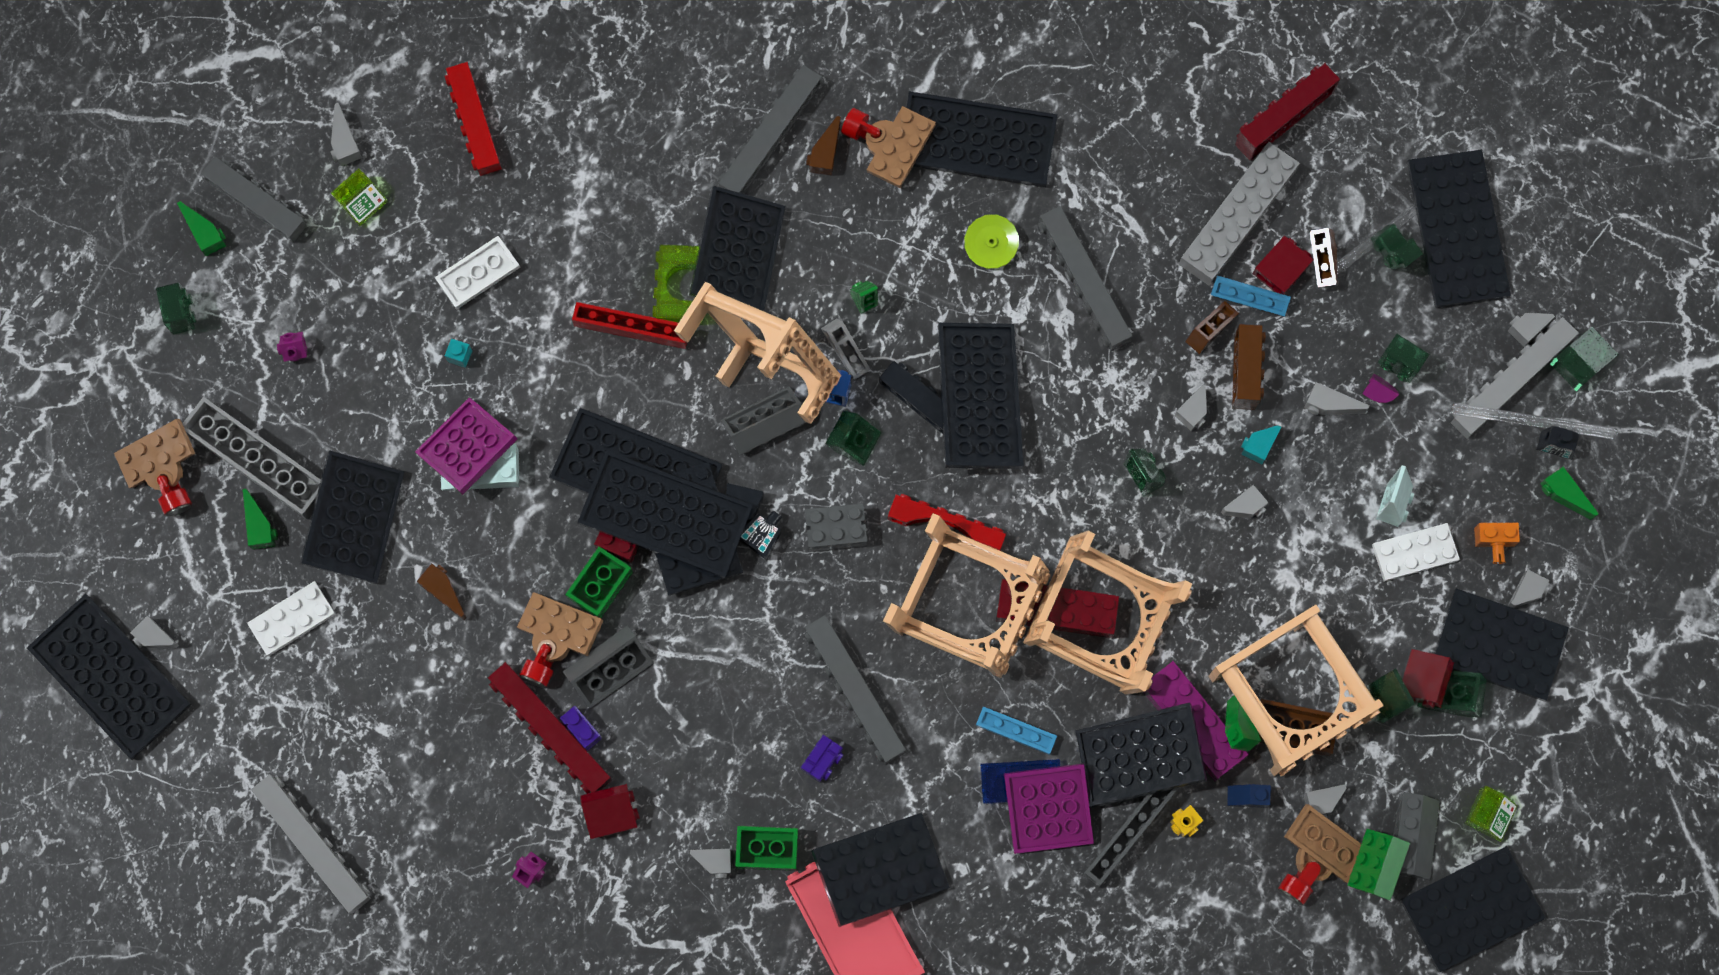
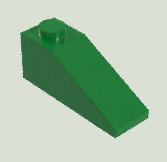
M181 201L177 202L205 256L226 247L223 241L226 237L221 228L217 230L213 223Z
M860 281L852 286L850 295L861 314L878 306V287L869 281L863 283Z
M1564 466L1540 483L1545 495L1550 496L1552 500L1590 520L1599 514Z
M243 489L248 546L252 550L275 547V540H278L277 530L274 529L252 494L247 489Z
M1234 695L1227 701L1225 733L1231 749L1250 751L1261 742L1256 727Z

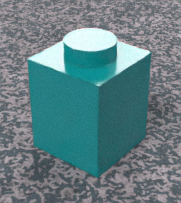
M451 338L445 358L449 363L466 368L472 349L469 344Z

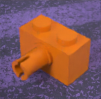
M1479 523L1474 528L1475 547H1492L1493 564H1497V562L1505 564L1504 547H1515L1520 542L1519 523Z

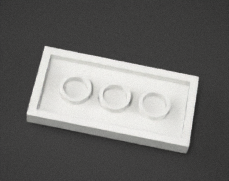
M497 236L436 276L435 279L454 307L458 309L519 269L520 266L500 237Z
M1448 523L1372 544L1384 582L1460 560Z
M314 581L247 624L269 657L336 614Z

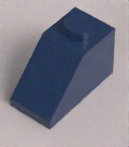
M1248 784L1227 786V806L1268 808L1270 806L1271 785Z

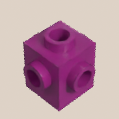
M290 332L280 336L277 351L279 355L283 356L284 362H293L307 357V345L303 332Z
M530 852L526 857L522 856L515 865L517 868L512 877L526 888H529L535 881L539 882L545 874L543 870L547 863Z

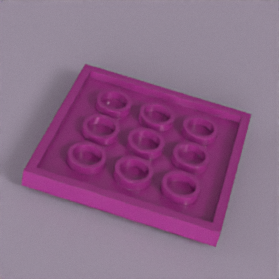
M469 397L415 453L463 495L518 439Z
M1083 763L1004 773L1014 854L1094 844Z

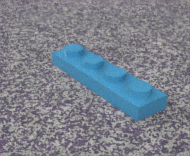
M1216 276L1211 292L1212 296L1285 316L1291 298L1287 295L1221 276Z
M986 707L982 708L976 723L977 727L1050 755L1057 738L1054 734Z

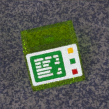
M359 168L331 192L335 202L359 226L388 202L374 183Z
M1485 785L1480 788L1464 824L1502 842L1518 806L1504 794Z

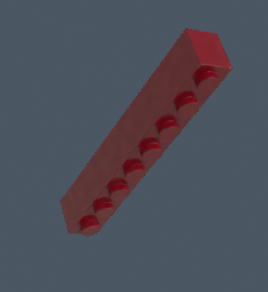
M506 662L488 677L491 681L489 686L494 692L500 691L504 696L502 698L503 702L509 708L513 706L517 710L514 714L522 722L526 720L530 724L528 729L535 737L538 734L543 739L541 744L548 751L552 749L556 753L554 758L561 766L565 763L569 767L567 772L574 780L579 778L583 783L580 787L587 794L602 790L612 781L611 777Z

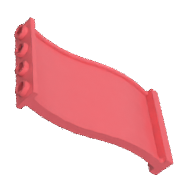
M815 862L805 866L806 870L800 874L796 871L787 876L788 880L785 883L834 975L925 974L922 965L918 961L891 909L839 927Z

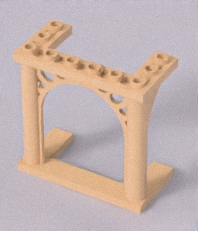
M705 282L675 328V333L683 341L689 342L708 313L736 344L718 371L717 379L723 385L730 387L750 354L762 358L757 368L767 378L772 379L780 366L801 376L807 385L808 396L797 413L805 422L811 424L814 418L818 416L823 404L828 400L833 388L838 384L841 374L796 320L789 317L785 321L721 294L711 284ZM742 319L758 326L764 335L765 341L758 339Z
M933 513L925 529V532L932 539L931 545L902 607L900 608L891 603L883 622L899 635L907 634L988 669L994 676L1001 678L1009 669V659L1015 655L1018 648L1016 644L1019 638H1022L1025 634L1026 628L1024 626L1027 620L1030 621L1033 616V607L1035 602L1038 603L1042 596L1041 589L1044 584L1048 583L1050 571L1041 558L1033 555L1030 561L1021 560L951 531L944 520ZM943 547L995 568L1007 580L1012 595L1011 609L1004 624L991 635L980 639H963L911 617ZM1012 574L1015 575V577H1017V575L1021 576L1016 578L1014 581L1011 580ZM1020 582H1027L1029 584L1028 589L1024 592H1017L1015 590L1016 585ZM1018 597H1024L1021 599V604L1017 603ZM1011 616H1015L1013 621L1010 619ZM1004 631L1007 632V635L1005 634L1004 636L1005 640L1001 638V634ZM992 639H997L1000 642V650L993 646L990 648ZM981 643H985L986 652L983 651L984 648H979Z
M1090 531L1071 536L1023 643L1028 646L1037 645L1120 687L1119 691L1124 694L1145 692L1151 687L1153 681L1151 679L1153 673L1146 670V661L1155 650L1153 645L1156 639L1162 634L1163 629L1161 627L1170 615V606L1188 600L1192 592L1190 590L1192 583L1186 580L1169 583L1135 570L1090 547L1095 536ZM1074 558L1123 583L1137 599L1141 614L1138 633L1133 642L1117 654H1093L1053 634L1052 630L1055 624L1046 621ZM1142 591L1144 594L1148 593L1149 595L1142 598L1140 592ZM1149 599H1153L1157 603L1153 610L1145 608V602ZM1147 614H1153L1149 618L1150 622L1146 620ZM1133 648L1137 651L1134 652V657L1131 655V650ZM1123 655L1127 656L1130 661L1129 669H1124L1121 665V657ZM1114 659L1115 664H1110V661Z
M1314 605L1222 662L1209 675L1213 683L1223 677L1263 738L1273 760L1274 766L1270 769L1273 776L1277 774L1280 776L1285 775L1297 766L1295 763L1297 760L1302 758L1305 761L1313 756V750L1316 748L1324 749L1330 745L1329 740L1334 737L1337 740L1347 734L1345 730L1351 726L1353 729H1356L1360 725L1366 724L1381 713L1379 709L1383 706L1379 699L1375 701L1319 617L1320 609L1317 605ZM1305 627L1337 677L1339 701L1334 713L1326 722L1315 728L1297 730L1281 725L1269 715L1237 667V664L1290 631L1294 630L1296 632L1300 628ZM1348 690L1349 695L1352 694L1353 697H1345L1344 692ZM1344 702H1351L1355 704L1356 711L1347 712L1343 709L1342 704ZM1341 713L1349 718L1343 717L1340 719L1341 721H1339L1337 719V715ZM1327 726V731H1323L1322 727ZM1281 731H1285L1287 733L1284 741L1282 740V737L1284 736H1282L1279 733ZM1293 734L1298 735L1300 738V744L1297 748H1292L1289 743L1290 737ZM1306 734H1310L1312 736V739L1309 738L1306 741V745L1304 746V736Z

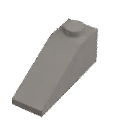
M336 103L331 137L333 150L330 152L334 161H338L341 166L361 159L362 156L339 103Z
M835 319L821 328L828 342L854 380L871 370L843 321Z
M1316 382L1304 408H1307L1308 412L1315 415L1365 414L1370 405Z

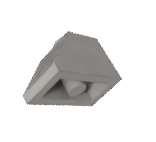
M1525 313L1521 317L1517 315L1509 323L1512 326L1508 332L1525 347L1555 316L1542 313Z
M1204 385L1175 413V417L1190 431L1195 427L1199 429L1206 422L1204 418L1207 414L1206 387Z
M1252 485L1225 506L1221 513L1224 516L1251 519L1255 515L1257 517L1261 516L1266 511L1265 507L1268 502L1257 488Z
M1527 570L1523 573L1508 606L1515 608L1535 602L1541 597L1544 598L1549 590L1547 586L1549 580Z
M148 616L130 632L135 637L132 640L140 648L144 646L147 649H175L179 646Z
M1346 784L1306 792L1304 794L1305 803L1327 818V814L1333 811L1346 790Z
M731 849L690 850V855L711 875H715V879H725L727 875H732Z

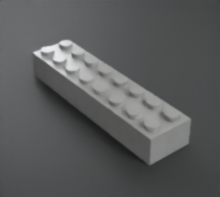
M1268 142L1183 254L1179 265L1210 286L1297 171L1300 163Z
M203 397L182 423L187 435L307 520L313 512L321 480Z

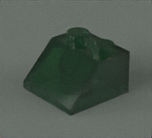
M843 410L825 444L838 454L864 466L881 432L859 414Z

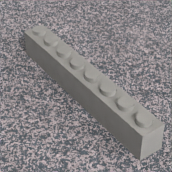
M1563 317L1559 321L1554 319L1547 326L1549 330L1545 334L1540 332L1533 339L1535 343L1532 346L1526 345L1520 351L1522 355L1518 359L1516 357L1511 359L1506 364L1508 368L1505 371L1501 369L1493 377L1495 380L1491 384L1487 382L1480 389L1481 394L1477 397L1473 395L1466 402L1468 406L1465 409L1460 407L1453 414L1455 418L1451 424L1466 439L1579 334Z
M269 774L253 787L251 791L347 912L350 914L355 913L371 899L368 895L370 893L369 889L363 883L360 885L357 882V874L352 868L347 869L343 863L346 861L341 854L333 852L331 849L333 844L327 837L322 838L319 834L321 829L315 822L310 823L307 819L309 814L302 806L298 808L294 803L297 801L290 791L286 793L282 788L285 785L278 776L274 777Z

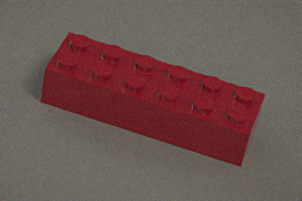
M1326 63L1320 67L1318 65L1315 66L1307 78L1302 77L1299 79L1292 90L1288 88L1281 95V99L1278 101L1276 99L1267 106L1268 109L1266 111H1260L1254 116V120L1250 124L1246 122L1239 129V134L1236 136L1235 145L1251 161L1264 149L1268 142L1273 143L1335 92L1340 78Z
M1006 579L1001 581L996 622L1004 623L1009 615L1012 604L1011 590ZM1020 582L1016 585L1015 590L1017 592H1024L1028 589L1029 584L1027 582ZM1043 585L1041 589L1042 596L1038 603L1035 602V605L1033 607V616L1030 621L1027 620L1025 626H1031V623L1035 617L1039 605L1048 588L1047 585ZM1061 588L1046 621L1055 624L1053 630L1113 638L1119 596ZM1018 597L1017 603L1021 604V599L1024 597ZM1011 616L1010 619L1013 621L1015 616Z

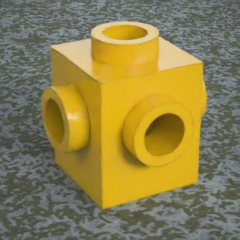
M1190 805L1184 811L1180 808L1172 814L1174 819L1170 823L1172 824L1171 829L1177 836L1181 835L1184 837L1188 835L1191 837L1199 830L1197 826L1204 820ZM1183 820L1187 821L1188 825H1185Z

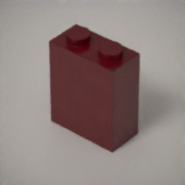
M1283 236L1255 267L1252 274L1273 292L1285 295L1311 266L1314 259H1312L1309 252L1301 250L1293 239Z
M1412 649L1398 694L1403 698L1404 702L1410 704L1418 702L1427 708L1434 709V706L1441 708L1454 662L1450 657Z
M627 784L580 795L590 839L637 828V820L640 819L638 808H633L632 802H635L633 790H629Z

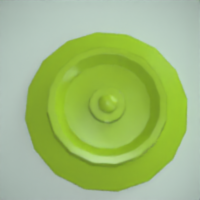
M984 215L976 219L968 227L964 237L965 250L969 258L976 265L986 269L1000 268L1008 264L1015 257L1019 247V235L1015 226L1007 218L999 215Z

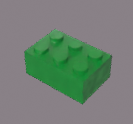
M598 547L565 595L568 600L591 615L602 618L632 575V568L601 547Z
M737 826L736 869L797 871L798 828Z
M1366 829L1347 886L1391 901L1410 843L1391 835Z

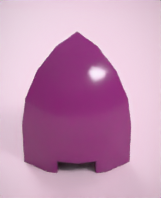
M1376 374L1372 375L1368 381L1369 384L1362 393L1378 403L1390 402L1399 395L1398 391L1390 383Z

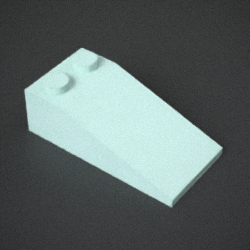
M513 444L469 489L519 487V449L517 445ZM441 476L442 491L457 490Z
M1402 465L1387 483L1376 517L1377 520L1397 527L1406 521L1409 511H1406L1408 504L1412 503L1414 493H1411L1413 485L1406 466Z

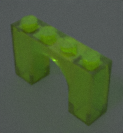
M660 245L659 251H656V262H659L658 269H655V281H658V285L654 287V299H657V304L653 306V317L679 323L693 301L678 300L672 297L667 291V283L674 273L680 270L695 269L699 246Z

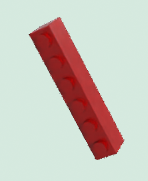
M468 62L446 68L448 75L444 77L447 86H451L453 92H450L452 102L457 103L458 106L455 112L458 120L462 119L463 122L460 128L463 137L467 136L469 141L465 144L468 153L473 154L474 159L471 160L474 171L478 170L479 175L482 176L501 170L502 168Z
M576 302L572 317L574 327L682 349L687 347L688 342L683 341L674 331L678 322Z

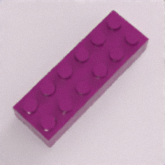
M1174 661L1151 678L1153 680L1151 687L1143 693L1157 710L1186 703L1192 704L1204 768L1214 782L1249 755L1246 751L1231 749L1225 733L1224 723Z

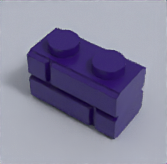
M576 706L561 716V721L586 751L602 739L600 734Z
M822 735L801 766V770L820 783L823 779L826 781L833 772L830 769L834 763L838 764L844 756L841 753L843 748L825 735Z

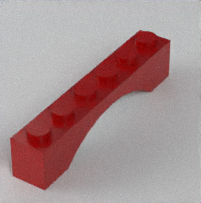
M905 494L895 495L888 514L889 521L906 527L916 523L929 522L934 513L940 516L948 526L958 530L966 537L1001 551L1006 537L1002 529L992 527L991 529L986 527L983 522L966 520V517L961 514H949L948 510L937 507V509L932 508L929 503L913 501L910 496Z

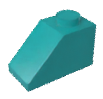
M1277 425L1254 432L1250 438L1245 437L1241 448L1244 449L1241 455L1262 465L1281 426Z

